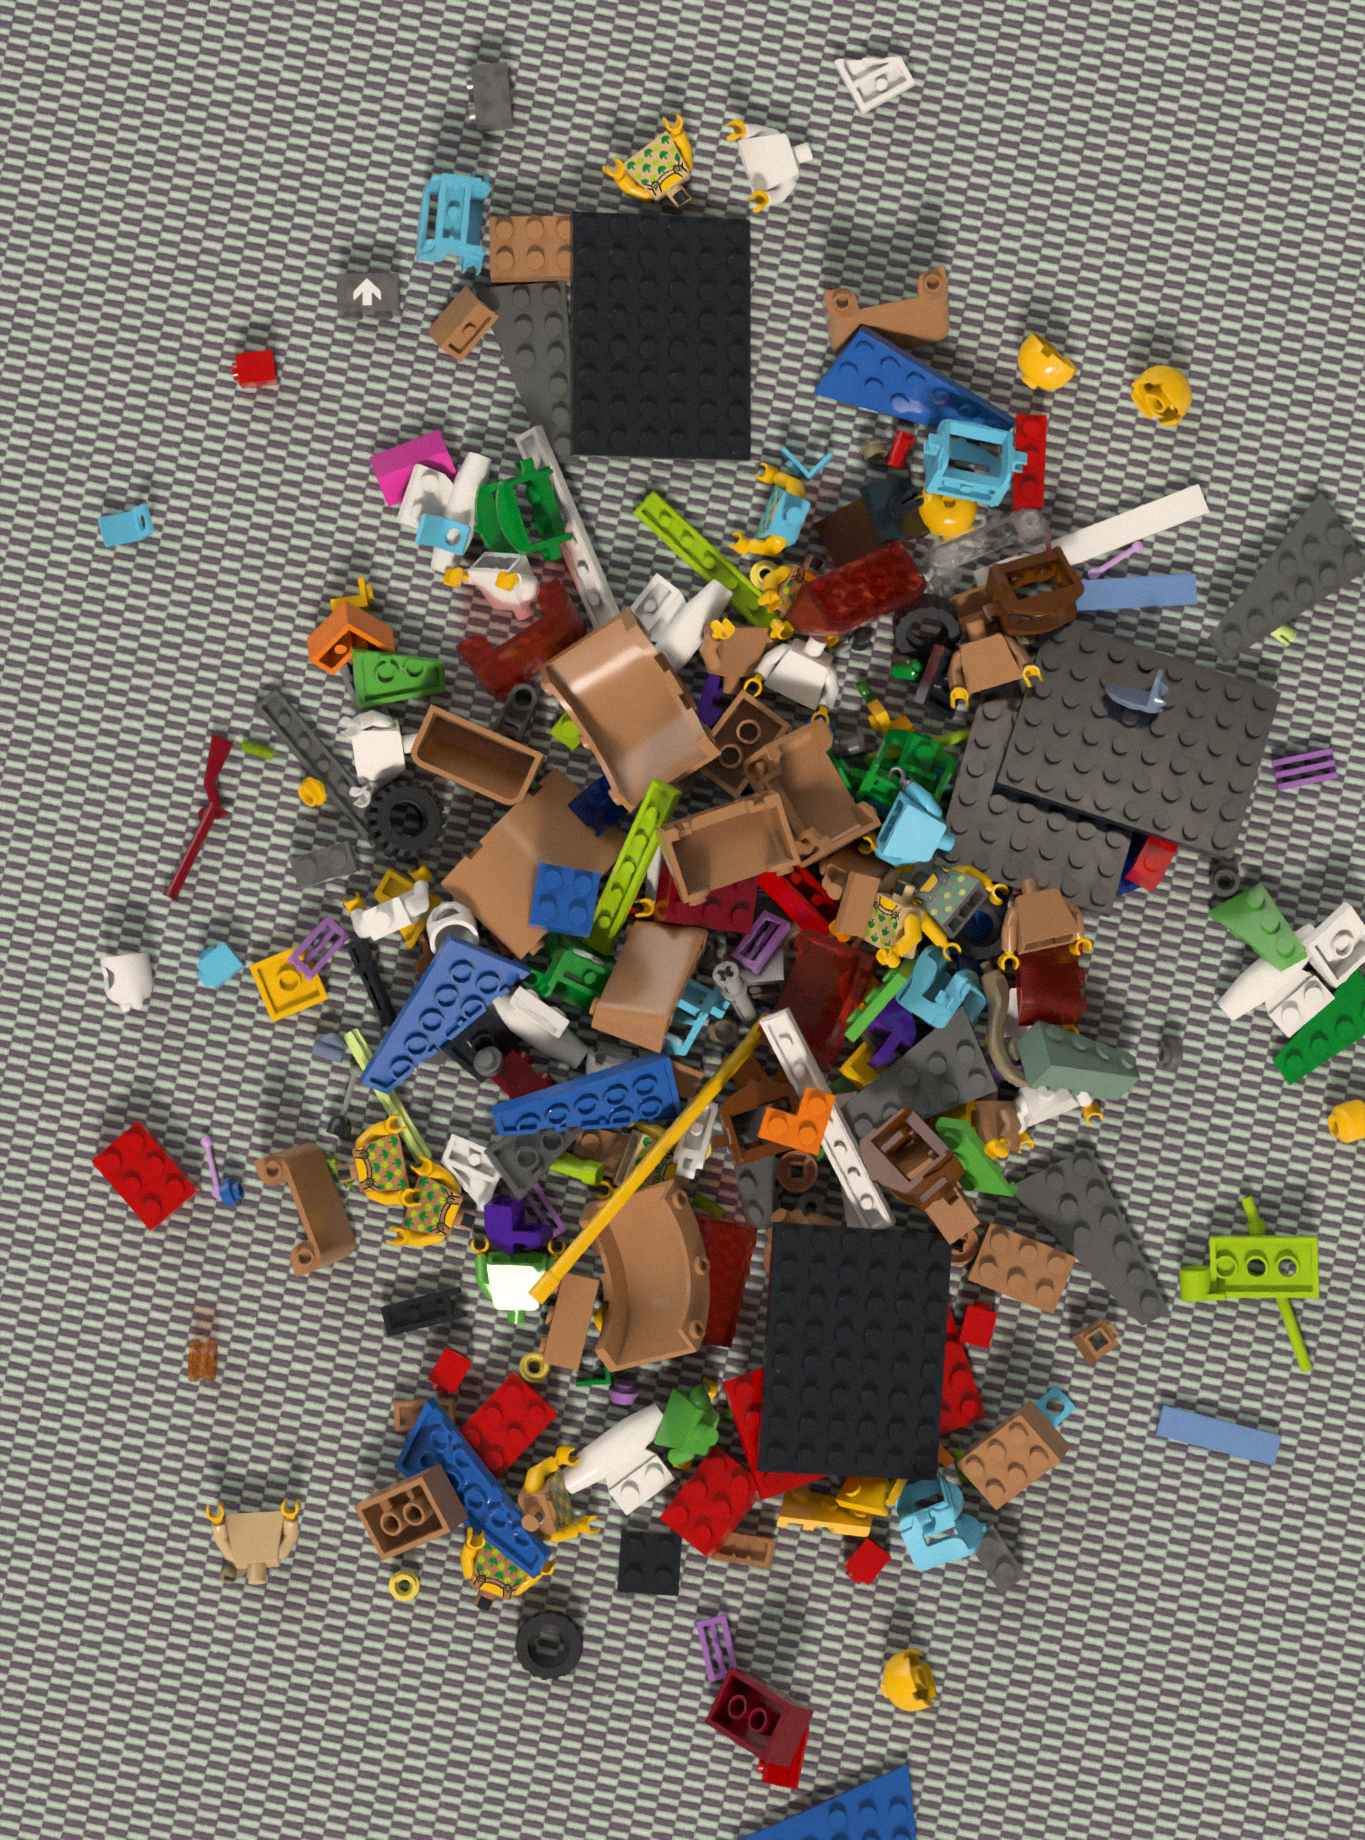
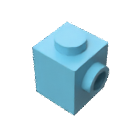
M223 942L217 948H214L213 945L209 946L198 956L201 961L196 966L200 971L196 975L207 988L212 985L214 989H219L246 965L227 942Z

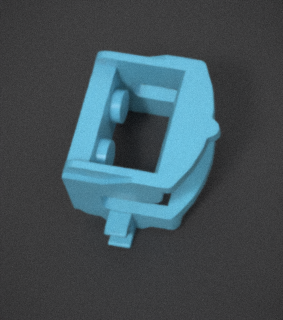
M475 171L471 173L470 177L442 173L441 175L432 176L429 182L425 184L417 226L416 261L441 262L447 254L457 255V265L461 266L462 274L467 270L466 267H472L473 265L476 268L475 275H479L486 248L479 245L483 202L492 187L489 183V173L485 175L483 182H481V178H475ZM430 195L438 196L435 238L426 240Z
M943 419L937 428V433H929L928 442L924 441L926 494L935 493L984 503L990 507L998 506L1011 485L1012 472L1022 473L1023 464L1027 465V453L1015 451L1014 436L1010 431L991 428L974 422ZM950 434L962 436L957 440H950ZM963 437L1001 444L1002 458L995 457L986 450L968 443ZM949 460L988 467V475L964 471L955 467H947Z
M935 944L927 946L916 960L917 963L909 979L896 993V1001L919 1021L932 1029L935 1027H945L962 1003L974 1029L980 1021L978 1019L979 1014L988 1002L985 993L980 988L978 975L970 969H963L956 972L952 977L947 973L950 962L944 959L942 947ZM947 948L946 954H947V956L950 957L949 952H948V949H949V948Z
M689 979L674 1013L673 1020L693 1025L685 1041L669 1032H665L664 1038H666L662 1050L666 1049L670 1054L685 1056L708 1014L710 1013L722 1019L731 1001L725 999L720 994V986L716 984L712 991L695 980Z
M939 1471L937 1472V1481L908 1479L894 1505L899 1518L898 1526L914 1566L921 1571L929 1570L946 1562L958 1560L975 1553L982 1543L983 1533L987 1531L985 1523H979L977 1519L967 1514L960 1515L964 1506L963 1494L955 1484L948 1481L945 1475H941ZM939 1492L943 1493L945 1501L917 1511L914 1504L916 1501ZM956 1526L958 1535H948L927 1543L925 1538Z

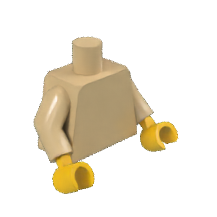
M285 1498L281 1504V1511L225 1514V1519H223L224 1504L219 1501V1509L221 1511L213 1514L209 1510V1504H207L206 1516L212 1521L211 1527L215 1543L226 1560L234 1562L237 1569H248V1583L260 1585L266 1583V1567L280 1566L281 1559L289 1555L297 1542L298 1516L296 1514L302 1504L297 1499L295 1503L296 1509H290L287 1506V1498Z

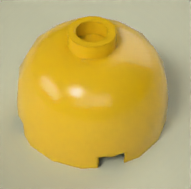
M1033 332L1024 341L1018 352V367L1024 374L1021 380L1033 390L1037 386L1044 390H1056L1063 387L1078 371L1077 367L1066 356L1064 358L1049 341Z
M1156 365L1145 370L1131 385V387H1134L1131 398L1137 408L1149 419L1153 415L1161 419L1160 425H1176L1190 408L1193 396L1191 386L1185 374L1179 369L1165 365Z
M925 488L921 491L923 495L919 496V498L924 497V504L919 507V514L931 534L942 537H956L966 532L974 522L978 511L977 502L935 493L926 494Z
M916 1647L893 1655L887 1661L883 1670V1680L880 1681V1688L884 1697L889 1698L901 1710L909 1712L934 1706L935 1703L931 1702V1698L936 1697L935 1681L928 1663L924 1664V1666L922 1665L919 1656L923 1654Z

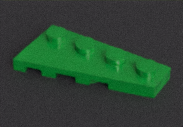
M1358 968L1331 993L1335 998L1303 1025L1272 1059V1062L1288 1085H1292L1365 1036V978Z

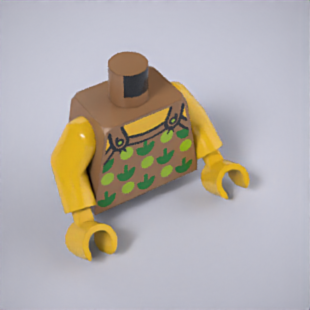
M808 554L802 566L784 564L765 575L762 595L758 598L757 603L768 609V613L773 612L800 630L812 632L817 630L819 634L827 639L828 648L839 641V634L832 627L830 619V585L817 577L824 563L823 560Z
M397 1113L390 1116L387 1120L371 1125L356 1139L355 1148L352 1149L354 1162L336 1165L339 1182L358 1180L360 1192H365L368 1199L387 1206L405 1205L407 1207H418L422 1203H415L412 1197L415 1192H421V1189H410L399 1138V1132L408 1129V1125L404 1127L398 1126L397 1118L403 1116V1113Z
M417 1154L416 1156L423 1160V1164L419 1168H415L412 1165L410 1167L419 1174L415 1188L421 1189V1192H415L412 1198L415 1203H422V1205L407 1208L400 1228L394 1226L388 1228V1230L396 1231L397 1233L395 1240H386V1243L390 1245L424 1247L441 1243L445 1237L451 1236L454 1225L472 1231L477 1217L476 1213L461 1208L465 1195L461 1194V1185L452 1173L446 1168L431 1162L424 1155Z
M560 1446L554 1458L550 1456L531 1467L527 1471L525 1483L518 1494V1503L524 1515L521 1521L523 1528L529 1532L536 1531L541 1539L558 1543L577 1537L579 1532L583 1534H597L600 1531V1528L589 1527L590 1521L597 1519V1516H581L577 1524L574 1522L576 1520L559 1466L561 1464L575 1466L579 1462V1457L569 1456L575 1450L573 1447Z
M472 1527L467 1529V1539L460 1552L463 1575L467 1578L471 1587L479 1590L473 1605L485 1611L491 1610L496 1596L510 1601L514 1595L523 1593L543 1575L553 1573L556 1563L555 1558L551 1562H546L541 1574L533 1579L485 1540V1530H482L480 1535H473Z

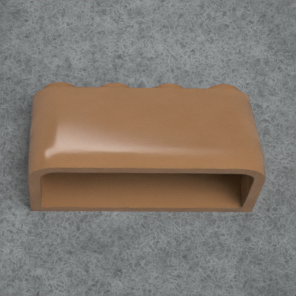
M432 704L411 748V757L419 767L507 806H514L524 799L546 759L544 754Z

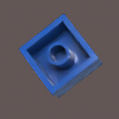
M539 862L528 928L589 938L601 873Z

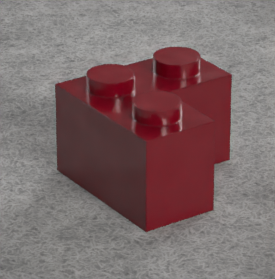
M512 1049L503 1059L504 1066L500 1073L495 1076H488L511 1100L555 1086L557 1083L547 1071L543 1070L539 1073L532 1066L535 1060L523 1049L519 1053Z

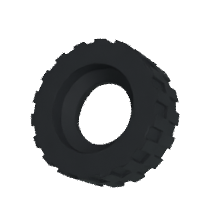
M921 593V595L915 594L910 596L909 599L901 602V605L895 609V615L892 617L895 644L897 648H900L902 654L908 655L911 659L929 660L934 644L944 646L953 651L956 643L960 640L961 628L958 611H956L955 605L950 603L948 598L944 596L941 597L935 593ZM924 617L937 618L941 623L939 633L930 637L914 635L911 627L914 621Z
M988 896L976 910L987 913L992 919L993 930L987 939L983 941L972 940L967 936L963 926L953 940L949 937L947 940L949 943L958 944L961 948L962 957L967 959H990L992 956L999 955L1002 951L1001 932L1008 905L1005 902L1001 905H995ZM953 947V951L959 954L957 950Z
M546 1609L543 1612H535L534 1615L529 1616L518 1631L515 1644L517 1659L521 1662L522 1668L525 1671H529L530 1675L535 1678L537 1676L541 1680H556L561 1676L565 1677L572 1669L574 1670L582 1655L583 1636L580 1632V1627L573 1621L572 1617L563 1614L562 1611ZM555 1630L560 1633L564 1639L565 1647L559 1657L546 1660L536 1653L534 1641L540 1632Z

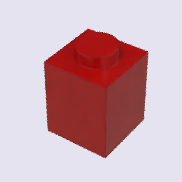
M272 350L236 354L237 363H232V374L234 381H239L242 389L279 385L276 359Z
M974 1300L973 1305L965 1304L958 1332V1341L989 1349L997 1312L991 1310L992 1304Z
M447 1345L428 1377V1380L433 1382L431 1388L443 1395H447L448 1392L454 1394L474 1360Z
M863 1537L843 1562L844 1567L848 1569L845 1574L858 1585L863 1581L869 1586L890 1560L891 1555L871 1537Z

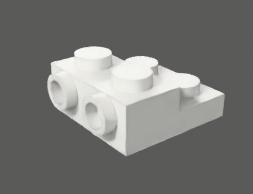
M1346 902L1338 907L1301 942L1311 957L1309 962L1322 981L1337 988L1365 962V925L1353 907Z

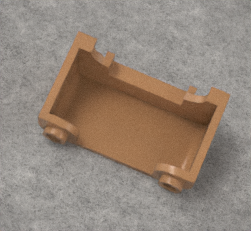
M945 267L927 270L919 276L917 281L919 297L859 309L855 294L849 289L837 288L824 291L822 309L833 355L836 358L839 356L862 324L902 349L942 341L950 329L948 282Z
M822 717L765 745L747 758L743 766L745 775L755 793L766 790L779 793L801 864H798V866L802 868L811 865L882 825L878 818V813L872 805L864 801L855 804L826 752L832 746L833 733Z
M771 790L754 793L654 828L680 899L683 903L688 902L689 906L706 902V896L712 890L765 872H776L777 876H782L793 872V866L801 864L778 792Z
M636 920L634 925L629 923L623 935V940L626 943L601 997H595L589 1010V1014L593 1015L591 1027L661 1053L666 1038H664L665 1032H667L672 1024L674 1013L692 972H695L696 967H699L703 958L708 930L698 926Z
M310 1142L303 1143L253 1161L262 1182L270 1186L287 1182L308 1237L306 1241L296 1245L290 1254L291 1265L296 1277L320 1269L352 1254L356 1246L355 1236L325 1155L318 1145Z

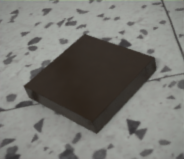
M862 497L814 524L841 578L895 549L892 543L879 545Z

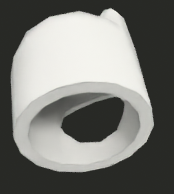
M455 901L442 903L435 907L427 918L426 926L429 943L434 955H436L448 934L478 946L479 936L475 916L464 905Z
M149 953L128 954L100 959L105 982L104 991L107 997L119 1004L123 1012L130 1011L131 1005L136 1010L141 1009L143 1000L150 995L153 987Z

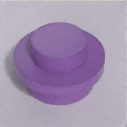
M618 1380L615 1384L609 1386L608 1393L611 1395L610 1400L621 1405H631L635 1402V1398L638 1397L639 1389L634 1387V1384L630 1381Z

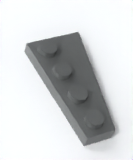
M778 1102L766 1106L778 1109ZM766 1106L730 1117L741 1151L745 1150L743 1144L761 1139L763 1144L771 1142L757 1136ZM775 1155L740 1166H734L748 1232L772 1227L773 1223L770 1217L773 1212L779 1209V1187L775 1185V1172L779 1170L778 1158H775Z
M581 1126L566 1127V1131L555 1132L553 1128L539 1129L535 1134L505 1136L484 1150V1154L515 1198L520 1202L583 1130Z

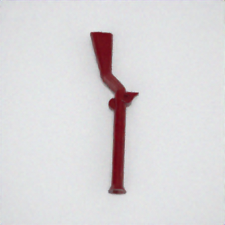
M214 734L211 736L203 781L210 803L207 808L204 807L199 810L198 816L201 818V821L167 891L162 894L177 902L181 888L214 820L222 819L225 815L231 813L221 808V797L215 782L234 744Z

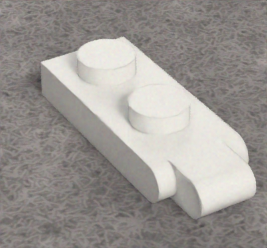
M689 1097L687 1106L693 1100V1098ZM710 1102L677 1141L673 1157V1163L678 1164L677 1176L694 1179L696 1170H703L719 1104Z

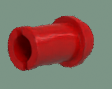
M897 430L896 435L893 434L892 436L894 442L885 464L903 470L910 447L915 445L913 441L915 435Z

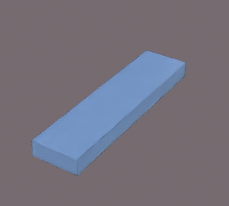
M1196 574L1081 580L1085 588L1084 594L1075 601L1077 612L1197 605Z
M1163 1404L1155 1434L1158 1436L1275 1466L1282 1439L1281 1435Z

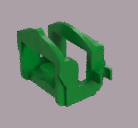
M530 457L514 462L518 476L477 489L474 504L476 523L473 529L476 533L480 534L490 552L524 555L541 550L544 562L562 557L559 544L572 540L573 533H566L548 476V474L554 473L553 468L550 469V466L536 470L533 459ZM522 482L526 484V497L534 510L536 529L542 536V540L529 543L512 487ZM497 490L496 497L494 500L492 491ZM508 542L514 549H509Z
M890 728L868 771L865 772L854 767L848 779L851 788L857 791L855 796L857 798L856 804L861 802L864 795L892 808L903 786L899 783L901 773L898 770L893 773L892 780L888 778L889 771L898 764V762L883 759L890 743L903 749L908 733L932 740V738L928 734L920 735L907 730ZM940 745L933 764L945 769L938 785L936 786L928 778H924L923 783L916 781L933 796L937 803H939L957 765V761ZM942 810V817L945 819L947 812Z
M549 931L550 935L545 943L544 952L552 958L551 964L547 970L537 966L529 967L531 973L528 979L531 981L525 982L521 980V982L541 996L547 998L551 995L585 1011L593 1018V1015L589 1014L591 1004L595 997H601L617 959L611 955L605 956L575 937ZM574 946L607 961L605 966L603 967L573 953Z

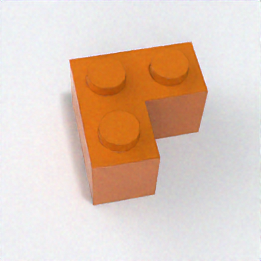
M346 600L307 638L309 662L332 675L352 657L351 648L387 653L395 652L392 627Z
M805 1085L796 1115L773 1107H765L757 1136L818 1156L836 1095Z

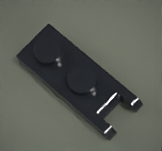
M461 1286L380 1307L388 1337L467 1317V1310L454 1312L451 1295L462 1293Z

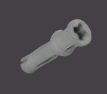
M731 961L722 962L713 970V980L720 986L722 996L731 1001L744 1027L751 1029L761 1015L756 1010L754 1003L747 993V982L740 976V970L735 963Z

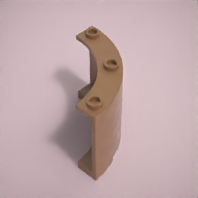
M630 607L539 666L543 678L540 680L542 688L548 696L552 694L555 696L581 732L578 735L581 743L588 751L592 750L611 786L608 792L612 800L618 806L622 804L629 813L641 806L652 779L658 778L673 786L721 754L707 724L704 725L699 719L697 713L700 710L664 652L662 650L658 652L650 640L651 634Z
M556 767L537 784L531 793L528 792L520 803L514 805L479 841L483 847L480 849L477 846L468 856L466 855L440 884L462 905L467 907L491 933L521 960L528 953L534 956L545 945L546 942L542 938L549 932L528 928L539 862L601 873V879L615 865L628 835Z
M672 1179L637 1189L591 1243L595 1256L600 1255L605 1270V1273L601 1274L604 1300L609 1302L608 1317L603 1318L601 1333L594 1351L610 1373L698 1352L705 1335L710 1301V1263L706 1257L702 1235L688 1202V1196L680 1188L677 1181ZM610 1197L588 1203L578 1221L582 1229L585 1228Z

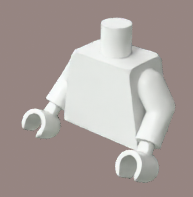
M374 710L357 715L353 719L349 717L341 718V724L348 728L341 731L340 734L352 739L358 784H362V788L352 787L349 794L354 797L359 796V799L353 802V805L362 808L369 805L371 796L406 769L404 754L411 753V748L417 737V734L401 736L397 720H392L391 717Z

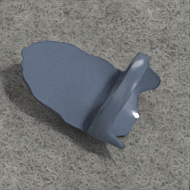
M1162 668L1157 670L1150 692L1123 685H1109L1105 687L1106 693L1113 701L1129 709L1142 710L1147 713L1163 711L1166 701L1161 697L1169 689L1168 686L1161 682L1164 672Z

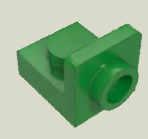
M908 733L897 766L907 771V778H912L923 783L924 778L935 781L937 775L930 773V769L940 743Z

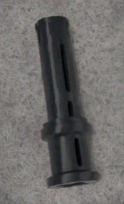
M358 938L342 945V947L348 951L354 965L352 970L356 975H360L380 1021L381 1028L392 1024L397 1018V1014L376 968L379 966V961L371 953L367 943L369 938Z

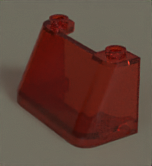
M557 577L539 591L538 603L544 612L543 617L494 649L485 637L473 635L455 646L478 682L490 696L503 697L507 695L516 685L523 684L540 672V665L587 635L585 621Z
M807 927L806 931H800L796 938L794 948L798 949V957L777 1006L771 1014L789 1007L818 1067L829 1070L833 1068L847 1038L844 1034L850 1024L846 1020L856 1007L860 1008L879 961L873 953ZM759 1024L757 1032L761 1033L758 1041L771 1046L761 1024Z

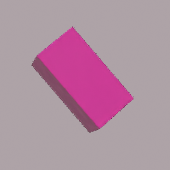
M440 430L369 457L388 507L403 501L415 464H420L446 474L451 482L454 481L457 475Z

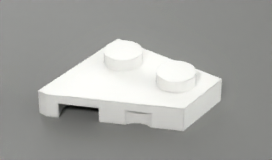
M886 57L885 59L862 58V60L846 61L844 59H837L834 61L837 71L861 114L915 86V81L901 57Z
M452 1133L440 1162L452 1173L461 1187L478 1204L479 1208L484 1211V1205L491 1201L501 1176L484 1154V1150L487 1147Z

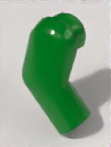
M911 659L908 664L898 662L892 667L891 676L895 680L905 679L914 681L924 671V666L917 659Z

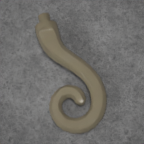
M989 960L980 964L984 975L979 978L989 1005L987 1019L989 1052L999 1073L1009 1083L1016 1087L1025 1088L1028 1087L1024 1071L1017 1069L1012 1064L1020 1058L1016 1043L1021 1038H1012L1004 1046V1026L1010 1000L1008 983L1002 969L995 970L992 961Z

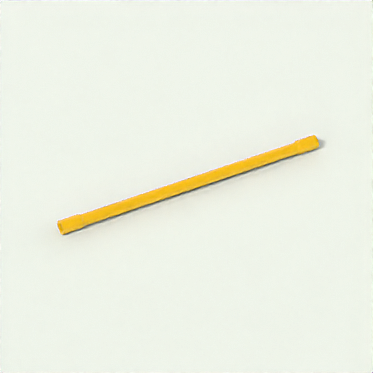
M764 1012L748 1031L742 1042L564 1253L529 1290L528 1294L541 1305L559 1285L560 1280L757 1046L764 1042L767 1036L759 1021L762 1017L768 1016V1013Z

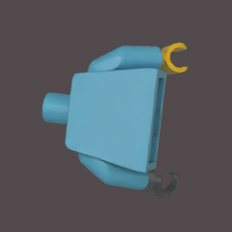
M899 766L893 767L888 773V778L892 780L893 773L898 770L901 773L899 783L903 786L902 791L899 792L878 836L873 832H868L861 836L869 841L871 846L861 843L858 846L859 851L862 854H869L873 851L876 857L897 867L917 863L918 861L927 862L931 859L936 848L949 852L954 846L955 835L945 831L947 824L942 817L941 807L921 785L912 778L906 779V772L903 768Z

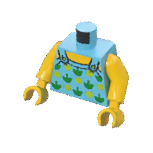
M762 462L760 465L766 468L765 474L762 477L755 474L756 479L767 484H775L754 538L750 540L738 531L732 533V536L737 538L738 542L735 545L728 544V546L741 555L748 553V551L765 556L779 555L782 550L797 541L811 502L804 499L806 494L802 481L779 472L776 467Z

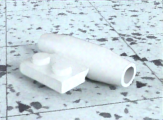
M469 452L453 483L446 474L420 464H415L396 522L418 530L422 515L430 514L471 527V532L466 545V552L474 534L473 526L476 523L474 505L476 491L479 487L488 485L492 460L480 454ZM456 528L451 529L447 534L448 543L451 546H455L460 542L461 534ZM433 547L430 568L445 573L446 569L457 568L464 554L457 555Z
M656 573L630 608L651 634L650 640L651 642H656L655 648L658 652L660 650L664 652L676 672H678L704 642V624H711L712 621L720 619L733 593L720 582L713 579L687 603L680 590Z
M1308 923L1296 930L1294 934L1301 943L1315 928ZM1307 953V958L1281 972L1260 957L1239 975L1217 1004L1234 1021L1265 1002L1268 1016L1290 1038L1335 997L1314 974L1302 970L1311 959Z
M519 986L514 991L509 988L510 991L502 998L498 996L487 1006L517 1036L541 1053L574 1069L579 1066L588 1053L589 1048L567 1027L570 1021L566 1019V1014L555 1006L549 1007L543 1003L541 997L532 989H524Z
M657 1402L622 1419L584 1447L576 1455V1457H579V1462L575 1466L567 1465L561 1471L566 1489L571 1494H574L606 1478L608 1492L624 1513L628 1515L673 1482L675 1475L659 1454L646 1448L657 1435L665 1412Z

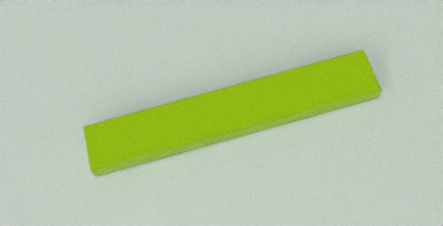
M654 490L633 511V514L707 584L715 579L730 590L733 595L728 603L751 625L772 630L770 627L772 620H782L781 617L773 612L768 613V609L757 603L758 598L762 595V591L756 588L744 574Z
M658 778L651 781L594 911L591 934L589 938L583 937L581 940L582 943L605 956L610 955L659 846L654 828L669 823L682 794L681 791Z

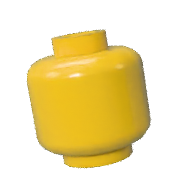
M1355 1099L1333 1107L1331 1115L1328 1116V1127L1334 1138H1338L1345 1143L1365 1138V1103L1363 1101Z

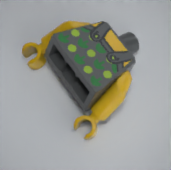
M940 865L936 867L930 876L919 871L911 880V884L917 889L913 899L924 912L921 929L936 946L940 945L942 947L943 957L948 962H953V960L947 956V948L954 947L959 954H961V948L956 943H949L947 938L949 937L953 940L988 896L993 904L1001 905L1003 900L995 895L996 890L1001 891L1005 895L1009 893L1008 887L1005 884L994 885L991 878L974 866H952L948 868Z

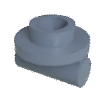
M335 1033L322 1034L319 1036L317 1043L314 1044L312 1054L342 1063L347 1045L344 1043L343 1038Z

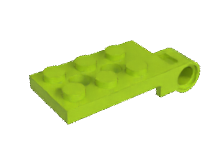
M1211 1235L1209 1237L1210 1265H1194L1179 1268L1180 1299L1183 1301L1226 1300V1298L1320 1297L1318 1235ZM1252 1259L1262 1260L1266 1267L1265 1272L1258 1275L1253 1274L1249 1270L1248 1263ZM1291 1259L1296 1264V1271L1290 1275L1284 1274L1279 1268L1280 1261Z

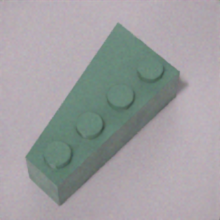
M1038 1020L1016 1043L1028 1087L1031 1089L1046 1086L1048 1091L1057 1092L1062 1088L1068 1089L1069 1093L1079 1095L1084 1091L1090 1097L1118 1101L1140 1079L1136 1060L1130 1053L1109 1047L1102 1042L1093 1041L1081 1034L1064 1030L1054 1024L1051 1025Z

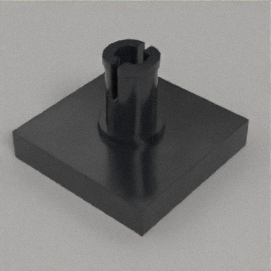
M910 477L865 484L859 488L879 545L924 538L930 534L929 528L924 524L919 514V507L924 504V497L919 499L918 497L923 494L919 489L913 487Z
M934 644L924 671L918 675V679L909 681L919 684L914 702L943 718L952 720L960 698L956 699L955 708L951 707V692L947 672L954 652L944 646Z

